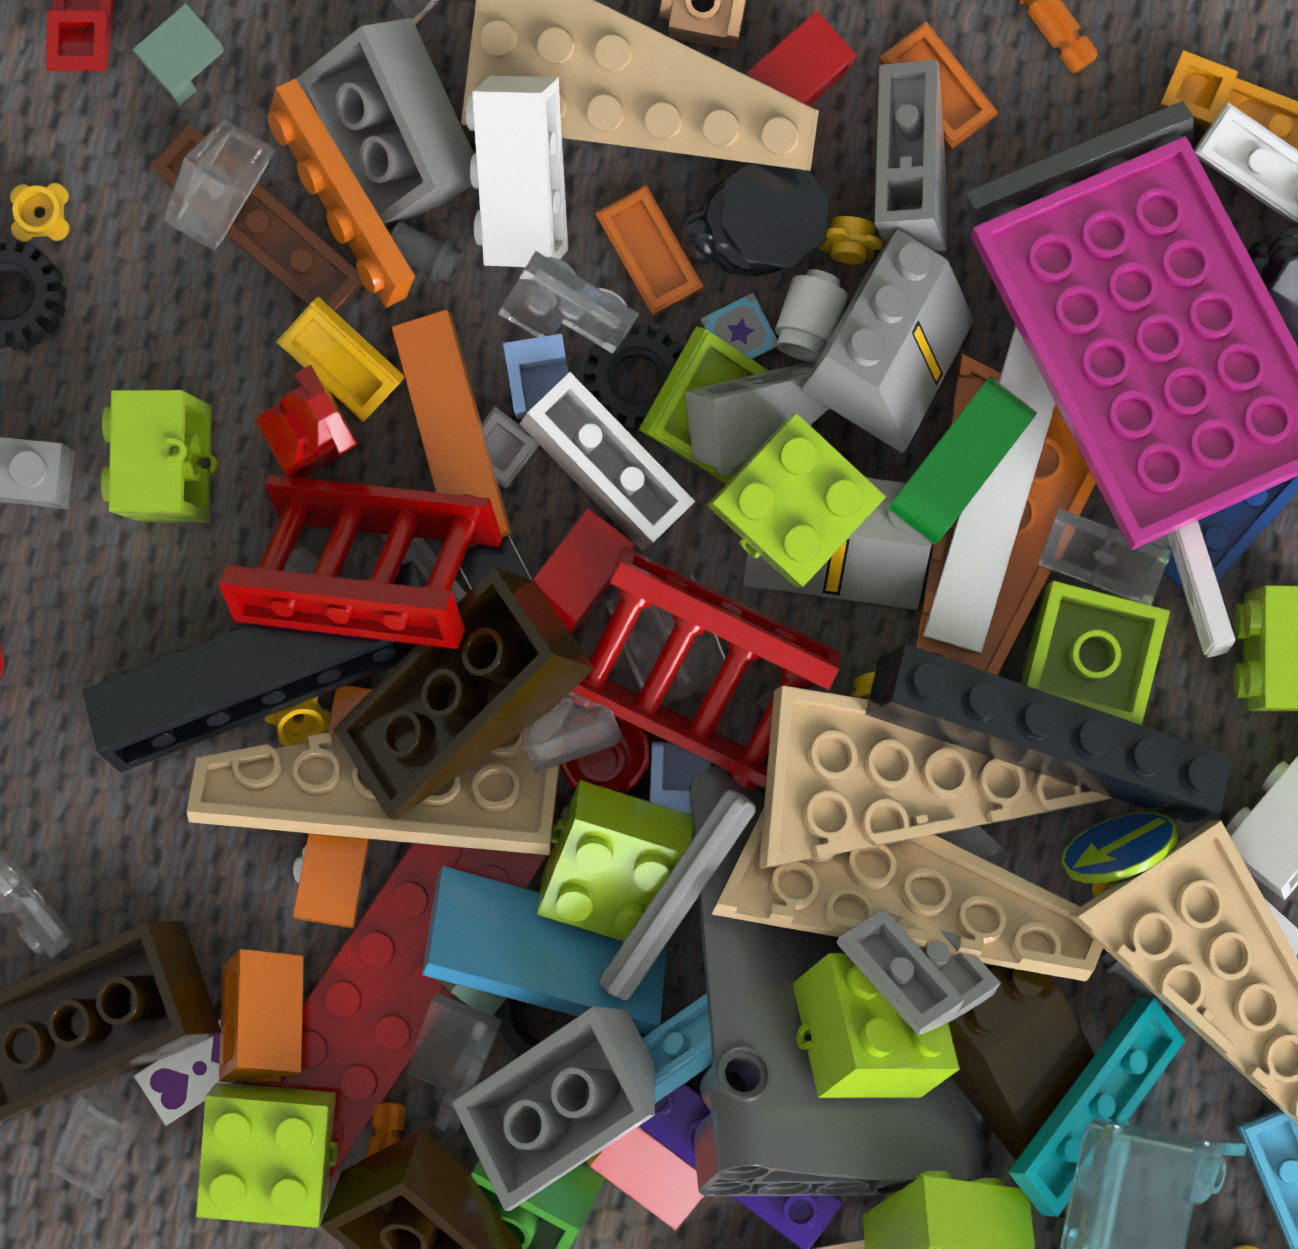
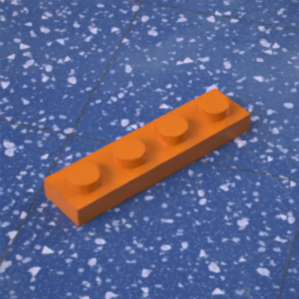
M293 79L276 87L267 115L269 127L278 143L282 146L288 144L297 159L298 175L306 190L311 195L317 193L327 209L326 218L332 234L339 243H347L357 259L356 269L362 284L368 292L372 294L376 292L385 308L405 299L415 275L297 79Z

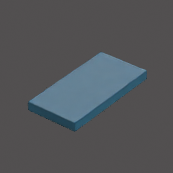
M442 866L436 878L422 975L574 1016H580L593 1006L628 1010L638 1032L645 1035L660 1026L667 944L631 998L622 1000L613 997L600 985V977L624 941L537 915L540 892Z

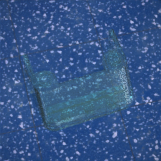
M1107 1118L1094 1119L1088 1125L1081 1141L1060 1249H1185L1194 1203L1205 1202L1211 1193H1218L1224 1183L1226 1161L1222 1155L1245 1156L1247 1144L1160 1122Z

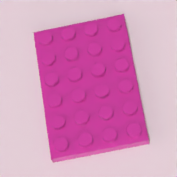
M1186 136L973 227L970 236L1130 550L1298 476V347Z

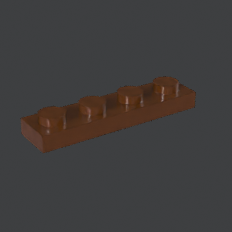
M190 123L186 125L151 164L150 167L157 175L307 306L319 296L338 314L363 286L356 268Z

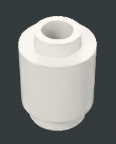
M811 269L807 271L806 275H797L792 278L775 328V332L779 336L776 347L781 352L802 361L817 362L842 317L848 299L847 292L839 287L841 282L836 276L821 270Z

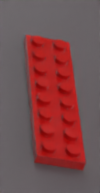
M554 817V821H553V828H554L555 822H556V820H557L555 817ZM413 843L302 1007L301 1073L296 1077L281 1076V1083L279 1084L251 1083L250 1085L336 1092L332 1141L338 1142V1157L336 1166H330L329 1181L372 1119L376 1104L384 1101L454 996L451 991L435 978L422 975L436 878L442 866L526 889L548 855ZM551 843L550 852L553 848L554 843Z

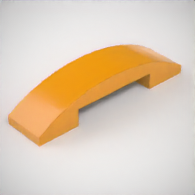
M1183 50L1162 99L1161 108L1164 109L1184 101L1193 116L1194 126L1207 131L1224 104L1230 103L1298 150V101L1238 79V71Z

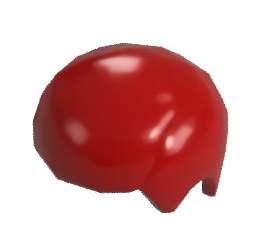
M603 709L582 715L569 726L568 732L562 738L561 771L573 790H576L579 780L616 792L628 794L639 785L649 768V738L642 728Z

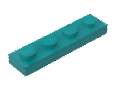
M1155 998L1136 999L1008 1173L1041 1215L1059 1216L1186 1041Z

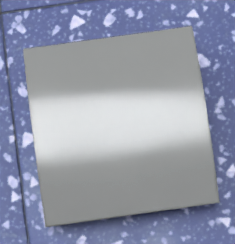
M884 908L839 936L836 942L917 1035L934 1030L968 1012L993 996L1001 983L976 955L959 952L955 957H951L948 946L939 941L931 942L926 950L922 951L897 924L904 917L888 913ZM940 930L953 947L958 950L960 937L956 934Z

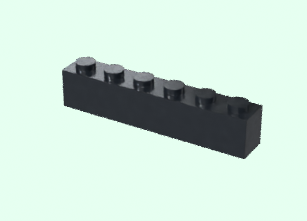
M411 561L402 564L394 584L423 587L426 586L428 580L415 562ZM249 624L239 629L230 628L219 631L210 640L188 649L165 652L157 657L156 661L134 670L111 673L104 677L100 683L85 688L82 691L96 750L121 773L393 668L417 644Z
M907 644L878 659L865 715L1156 813L1167 815L1170 818L1185 823H1191L1221 813L1233 757Z

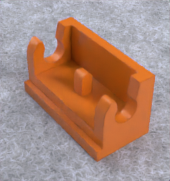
M240 949L222 966L220 1026L222 1033H220L219 1082L237 1081L279 1084L281 1083V1076L296 1077L301 1073L304 956Z

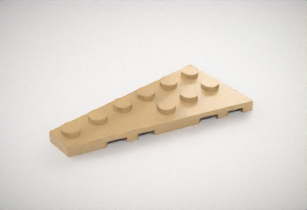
M476 0L461 125H467L466 105L468 97L489 76L558 77L562 138L811 171L818 110L596 0Z
M781 686L774 690L759 870L875 847V845L880 846V844L896 843L916 839V837L930 836L931 834L936 835L1102 802L1111 799V797L865 715L868 699Z
M567 697L550 712L396 820L389 819L338 736L331 738V733L327 732L308 736L309 742L274 749L270 745L265 744L196 758L187 806L188 821L191 823L550 855Z
M764 808L711 914L839 937L884 908L888 913L903 917L897 924L922 951H925L931 942L939 941L948 946L951 957H955L959 952L976 955L986 964L1087 981L1093 973L1103 949L1102 945L1068 916L1080 908V906L932 834L925 837L921 836L920 838L916 837V839L885 845L880 844V846L875 845V847L759 870ZM940 930L960 937L958 950L953 947Z
M1210 820L1177 842V845L1169 855L1153 867L1120 880L1068 916L1298 1125V958L1222 821Z

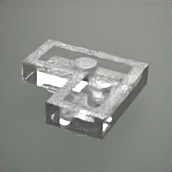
M537 251L534 252L497 313L537 338L554 335L561 323L612 354L628 334L639 313L627 307L624 299L615 292L604 288H596L578 277L574 270L564 261L554 257H545Z
M6 849L0 850V914L14 912L23 923L17 928L18 933L36 954L41 955L46 951L51 958L62 956L77 944L80 939Z

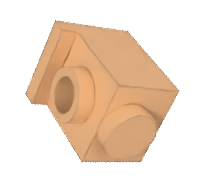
M693 0L661 1L659 18L670 20L668 37L737 50L746 0H713L714 6L707 12L695 10L692 6Z

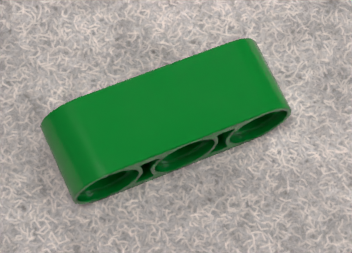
M989 376L887 509L936 546L1038 412Z

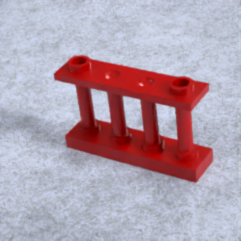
M268 475L265 486L278 516L279 523L259 566L253 568L226 565L218 582L234 622L458 649L465 628L453 593L450 591L469 544L499 547L502 540L490 498L476 497L470 494L455 495L314 480L307 477L289 478L286 476ZM304 525L333 528L314 573L302 574L283 571ZM358 531L388 534L370 579L362 581L338 578ZM413 537L444 541L427 584L423 587L394 584Z
M624 547L610 580V584L619 587L617 592L621 598L589 659L594 669L566 697L575 705L589 711H597L598 708H601L726 769V773L733 781L746 788L758 789L761 786L766 789L774 695L747 746L715 731L751 661H758L762 657L781 667L780 672L784 676L778 688L787 686L804 689L805 687L811 688L815 683L829 690L839 671L840 652ZM651 604L672 613V620L675 622V625L638 694L607 679L642 608H650ZM707 630L727 640L726 646L730 650L694 719L691 720L662 706L661 703L696 635H703Z

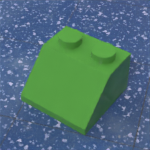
M480 1160L471 1174L523 1249H570L605 1180V1177L588 1169L584 1164H580L511 1211H504Z

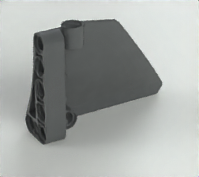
M717 766L709 767L694 778L689 787L693 838L723 793L727 790L741 793L755 805L756 809L755 814L698 897L713 1065L704 1074L700 1087L702 1099L709 1110H711V1113L697 1126L694 1135L698 1193L706 1196H884L900 1191L914 1182L918 1174L927 1171H945L952 1175V1179L963 1181L983 1178L977 1126L982 1121V1116L951 1076L921 1098H818L808 1051L801 1050L797 1044V1031L802 1024L793 983L827 954L846 953L836 943L839 937L711 915L763 809L725 771ZM805 1034L806 1042L811 1041V1034ZM725 1071L734 1072L742 1078L746 1087L745 1093L736 1091L729 1085L725 1077Z

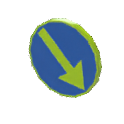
M1134 812L1113 817L1091 826L1075 837L1064 849L1061 863L1070 879L1082 883L1112 882L1114 885L1122 879L1150 869L1166 858L1177 845L1179 832L1176 824L1169 816L1156 812Z

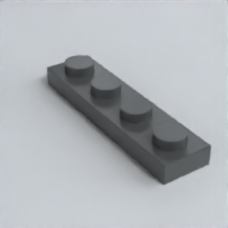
M1184 101L1178 102L967 191L966 197L972 229L1182 137H1187L1194 150V119Z

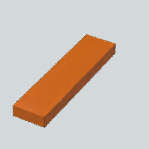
M443 310L393 326L394 338L436 493L470 494L476 497L490 498L502 538L512 535L452 314L448 310ZM469 544L468 548L477 546V544Z
M346 685L335 690L328 727L331 738L337 737L333 729L372 689ZM308 834L293 914L295 919L354 928L370 839Z

